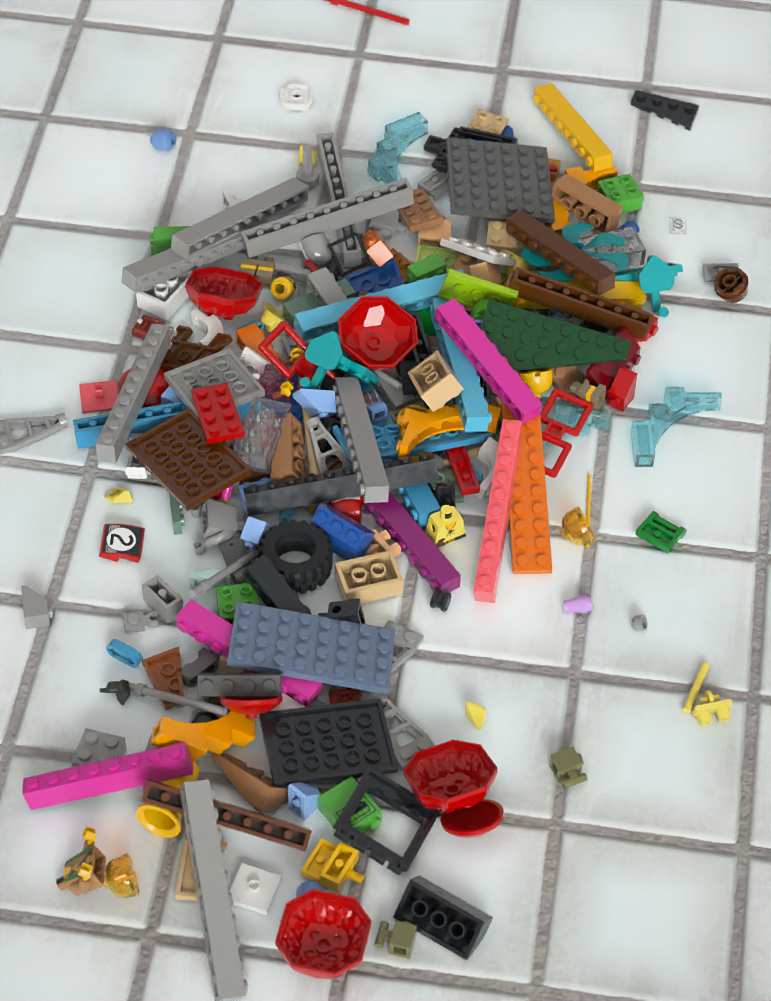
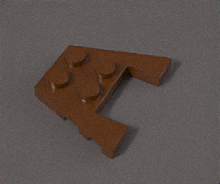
M179 325L176 329L177 335L172 337V345L168 349L161 367L170 371L220 352L233 339L228 334L218 333L207 346L186 342L193 334L191 327Z

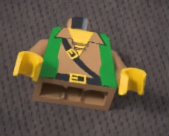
M87 826L84 828L82 833V839H85L83 850L65 863L64 876L56 880L60 890L63 891L68 888L74 895L78 896L104 886L106 856L94 845L96 840V830Z

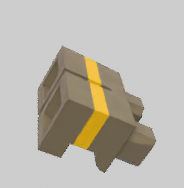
M257 256L243 258L239 271L252 274L264 283L263 289L271 290L270 286L275 276L274 258L266 257L264 261L258 260Z
M587 379L583 384L574 381L570 387V393L593 403L594 408L588 419L597 422L605 408L606 386L599 384L598 387L589 385ZM569 402V405L577 408L576 414L581 415L585 408Z

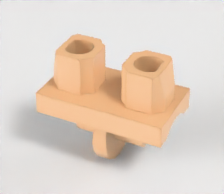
M375 529L372 530L375 532V535L368 547L367 555L392 550L394 558L401 554V547L397 542L391 545L387 544L391 541V536L387 530L377 532Z

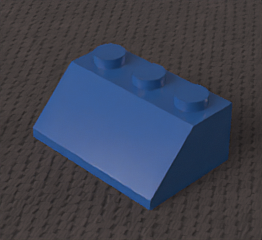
M319 504L311 520L312 523L317 525L318 529L322 528L330 537L333 553L345 560L363 557L375 535V532L331 505Z

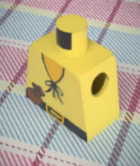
M444 505L441 507V511L429 516L425 533L438 548L466 537L463 519L454 506Z

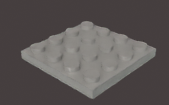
M230 348L164 373V379L186 407L197 417L198 414L191 396V389L227 382L236 407L265 396V389Z

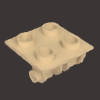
M477 109L467 128L501 135L509 119Z

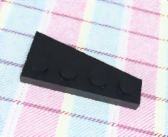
M635 90L631 99L632 106L648 113L654 112L661 119H664V117L670 119L673 124L677 126L681 124L689 131L699 110V105L639 90Z

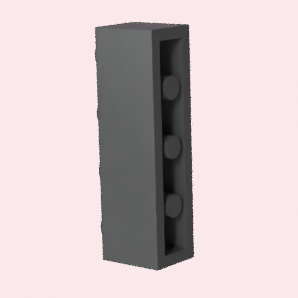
M201 673L197 675L198 696H281L283 694V673Z

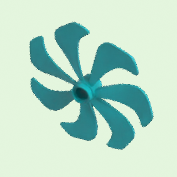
M586 223L567 225L562 229L563 238L584 252L587 249L601 245L625 246L624 238L607 232L598 234L584 246V244L578 242L579 236L585 231L594 229V226ZM524 248L521 253L522 258L531 266L547 267L552 265L538 254L531 252L528 248ZM585 252L589 256L601 258L615 264L619 271L629 266L628 256L622 252ZM560 269L553 272L539 271L540 275L560 282L572 279Z

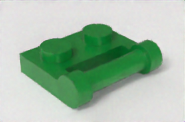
M652 511L636 529L635 535L669 553L675 544L685 536L687 529L674 525L660 517L659 513Z

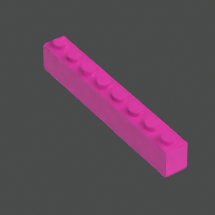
M455 298L438 306L435 313L436 321L517 420L522 421V425L540 416L542 408L540 399L534 396L528 384L521 380L518 372L513 370L508 360L498 352L496 345L489 341L483 330H480L474 318L467 314L464 306L459 304Z
M191 599L177 614L176 627L181 632L194 637L197 642L210 647L213 652L221 654L228 659L233 625ZM244 669V671L247 673H264ZM283 676V693L305 707H310L322 693L323 683Z
M186 742L26 777L23 778L22 795L30 810L143 786L146 778L161 782L193 775V758Z

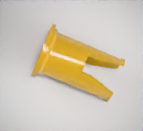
M193 762V775L161 781V783L180 788L184 782L197 781L200 767ZM149 803L140 805L136 810V818L139 823L155 835L172 838L177 836L182 830L180 820L183 814Z

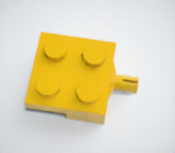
M321 838L302 867L301 876L338 893L348 879L361 884L364 875L353 871L359 860V851L341 842L336 845Z

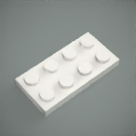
M449 236V239L441 238L440 245L493 264L513 267L516 260L509 258L510 254L499 253L496 252V249L484 248L482 244L473 243L472 245L470 240L460 238V241L458 238Z

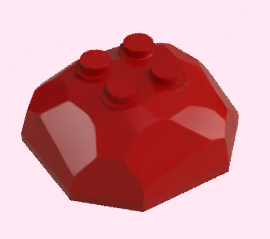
M361 296L337 321L342 350L369 370L393 369L418 344L416 319L388 296Z

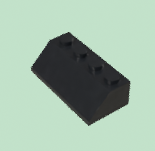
M420 875L409 880L393 915V918L400 922L407 921L417 925V932L465 960L470 958L480 944L493 919L492 916Z

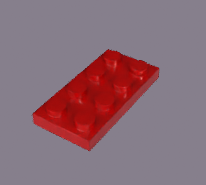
M227 382L191 389V396L207 445L245 437V432Z

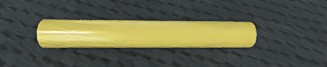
M702 663L683 707L684 713L689 714L709 669V664Z

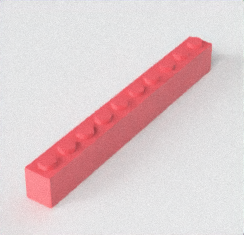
M503 419L473 590L475 601L495 603L523 436L522 421Z

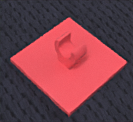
M116 380L79 384L82 413L112 410L118 397Z

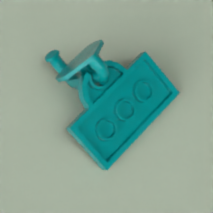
M650 255L644 267L614 272L615 281H639L640 289L651 295L653 314L659 317H667L669 310L666 307H661L659 292L669 290L674 286V276H677L678 272H683L682 264L665 263L657 256Z
M335 331L316 337L310 342L305 341L308 344L305 357L310 363L317 365L318 368L311 382L308 377L300 379L299 384L304 389L318 390L327 371L333 369H340L351 377L356 376L367 384L370 382L378 383L380 377L368 368L343 356L340 345L341 338Z

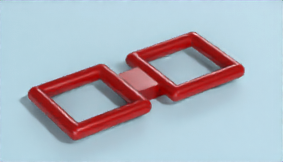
M281 321L258 346V349L286 378H290L296 372L300 378L308 377L311 382L318 366L310 363L305 357L308 344L286 321ZM283 330L304 351L289 368L267 348ZM328 370L326 373L334 383L335 378H339L333 370ZM300 384L297 387L298 390L304 389Z
M557 388L552 390L540 412L541 423L547 425L544 432H542V440L563 448L552 469L544 466L545 475L552 478L557 477L572 449V444L562 440L565 433L577 437L594 408L593 403ZM557 397L585 408L574 428L547 417Z

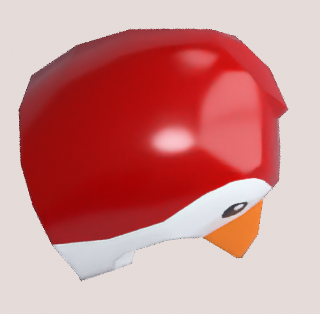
M362 495L331 501V506L361 524L362 503L364 502Z

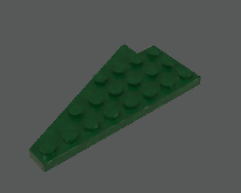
M488 300L480 330L486 333L489 341L496 345L498 352L508 360L512 369L518 372L625 361L631 341L493 300Z

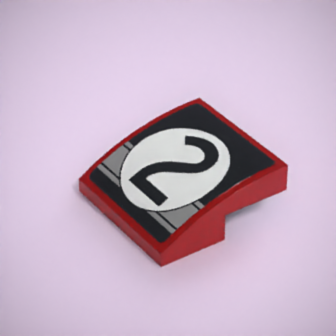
M104 524L99 557L115 562L122 558L139 563L145 528L127 524Z

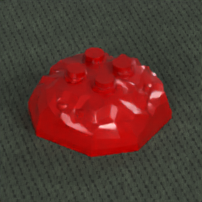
M212 266L194 269L185 284L189 299L208 316L214 314L215 316L223 317L225 320H233V317L246 314L248 310L256 305L264 283L247 272Z
M450 740L415 752L403 773L412 792L424 807L450 813L455 809H461L462 807L470 808L476 803H481L496 778L498 768L481 744Z
M311 889L286 903L275 945L293 971L317 979H334L362 963L372 920L356 898Z

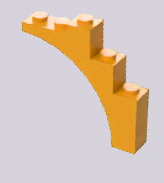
M582 166L566 168L565 174L596 190L598 181L617 177L618 169L615 166L593 172L592 170L583 171ZM554 199V224L545 223V225L563 237L562 229L569 225L568 216L571 210H566Z
M452 403L451 407L444 405L434 412L431 409H426L425 413L406 408L404 415H400L398 420V426H401L399 432L401 434L400 439H402L398 441L396 451H399L398 459L409 455L419 443L431 436L449 431L464 430L457 404ZM489 404L488 412H491L492 420L488 424L487 431L496 433L502 408Z
M231 710L222 718L207 723L180 722L163 716L153 727L151 744L161 748L186 742L193 762H196L201 756L206 754L207 750L220 755L231 746V743L244 748L256 736L255 721L245 718V714L235 713Z

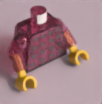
M294 348L290 352V356L282 361V363L289 368L301 356L302 351L299 348ZM267 364L263 374L253 373L255 379L265 389V396L272 401L282 400L290 402L297 379L296 372L290 378H286L273 364Z

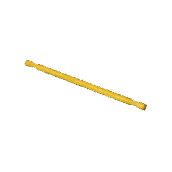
M588 474L586 547H590L591 474Z

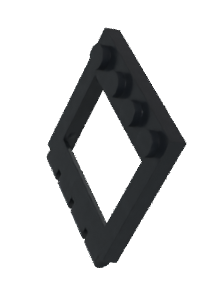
M462 126L460 128H453L448 137L518 144V138ZM444 143L431 166L437 169L438 172L448 174L446 145Z
M369 766L335 822L333 828L336 831L333 836L345 843L349 838L352 839L351 847L363 854L366 853L367 849L370 850L369 858L382 866L385 861H388L387 869L400 876L402 871L407 872L441 810L424 807L417 800L414 793ZM366 792L420 823L403 857L348 824Z

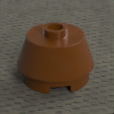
M735 267V269L730 270L725 268L716 275L714 290L720 298L730 303H736L745 298L748 293L749 279L747 274L740 268Z

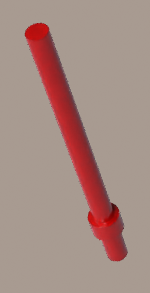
M325 0L336 6L339 4L401 24L409 25L410 19L348 0Z

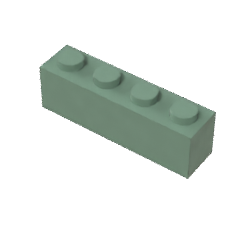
M346 279L337 282L343 288L347 299L356 298V291ZM310 292L283 303V316L292 329H295V314L320 306Z

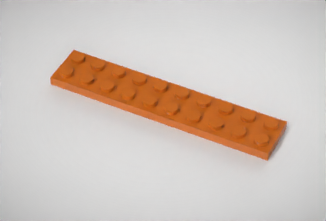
M502 402V421L503 419L517 420ZM538 416L522 425L523 436L509 514L513 574L552 573L541 417Z

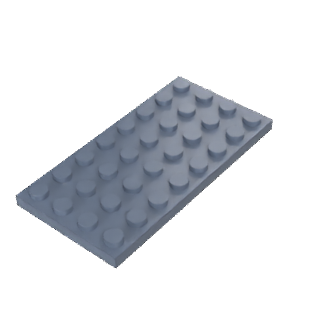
M237 601L226 666L264 673H283V676L389 694L395 629L341 621L323 616Z

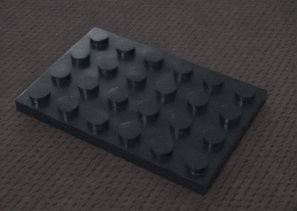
M381 698L269 711L259 714L273 786L287 787L290 784L300 782L311 784L343 780L351 776L359 778L363 777L369 766L381 774L398 772V765Z

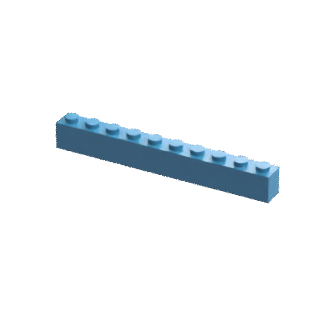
M372 382L369 384L360 383L362 393L370 390L376 391ZM387 411V420L373 425L385 427L388 424H394ZM380 413L374 414V418H378L381 416ZM427 483L396 489L398 494H401L403 497L404 506L409 508L410 516L420 527L427 525L431 514L441 511Z
M261 398L236 407L241 421L262 417ZM182 401L141 408L130 434L145 433L188 408ZM109 414L73 420L78 449L96 446L97 439Z

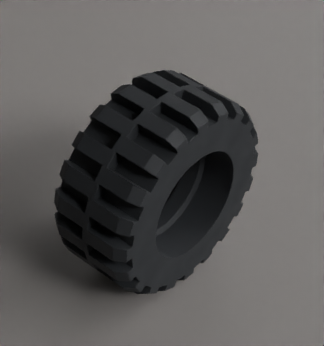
M292 519L290 522L282 521L279 522L278 526L273 525L270 527L269 531L267 530L262 535L258 544V559L264 554L267 558H270L279 574L286 578L289 587L300 593V595L306 594L309 590L311 592L316 590L317 586H322L325 583V579L327 580L331 575L333 566L331 539L322 528L318 529L316 524L312 522L309 524L305 520L300 522L296 521V519ZM291 551H301L310 555L311 558L300 563H290L282 560L280 556Z

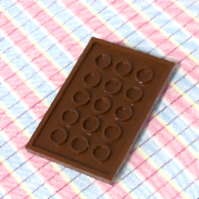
M189 408L125 444L126 449L186 511L191 510L252 474L251 468L224 442L207 445L199 418Z

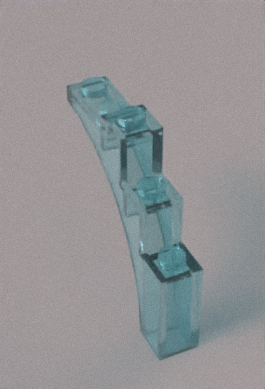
M420 112L385 125V139L377 142L376 157L368 159L367 172L376 182L383 180L384 184H388L402 179L397 167L402 153L414 141L428 134V121Z
M665 387L664 404H649L648 420L632 421L631 440L634 467H653L655 448L659 439L670 426L692 414L720 410L722 392H685L684 387Z

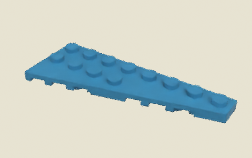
M388 424L385 427L372 425L382 460L398 459L399 451H396L398 441L402 440L400 439L401 434H399L401 426H398V424ZM335 425L332 432L350 460V450H347L346 446L347 439H344L343 435L344 428H338V425ZM464 430L440 433L419 443L408 456L486 442L489 437L493 438V434L488 431L465 432Z

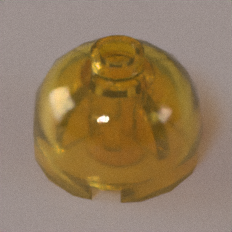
M579 506L571 509L564 515L562 519L563 529L560 530L564 540L569 539L572 544L577 546H583L595 541L594 534L589 528L588 521Z
M128 853L113 858L105 868L104 887L105 889L110 888L112 894L120 898L137 896L140 892L136 872L133 871L131 866L133 863Z

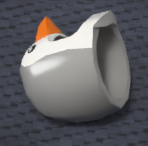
M323 233L308 236L297 243L304 254L305 261L310 259L316 267H325L332 260L331 251L327 247L330 242Z

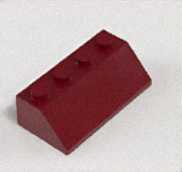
M625 326L619 330L615 337L631 341L627 359L625 361L591 364L586 370L585 380L589 381V385L598 387L599 384L606 386L605 400L608 399V392L619 368L623 366L632 370V367L638 365L641 359V347Z

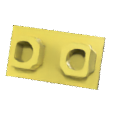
M710 690L705 691L704 697L699 698V703L703 705L695 706V710L691 711L692 716H697L700 726L712 722L710 713H716L718 722L727 721L730 719L729 708L732 706L731 699L719 701V694L713 695Z

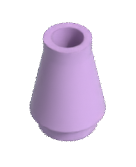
M583 594L563 601L565 612L588 613V611H593L591 595L586 596Z

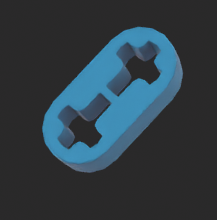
M112 639L106 646L107 652L112 657L130 667L136 668L143 660L139 651L117 639Z

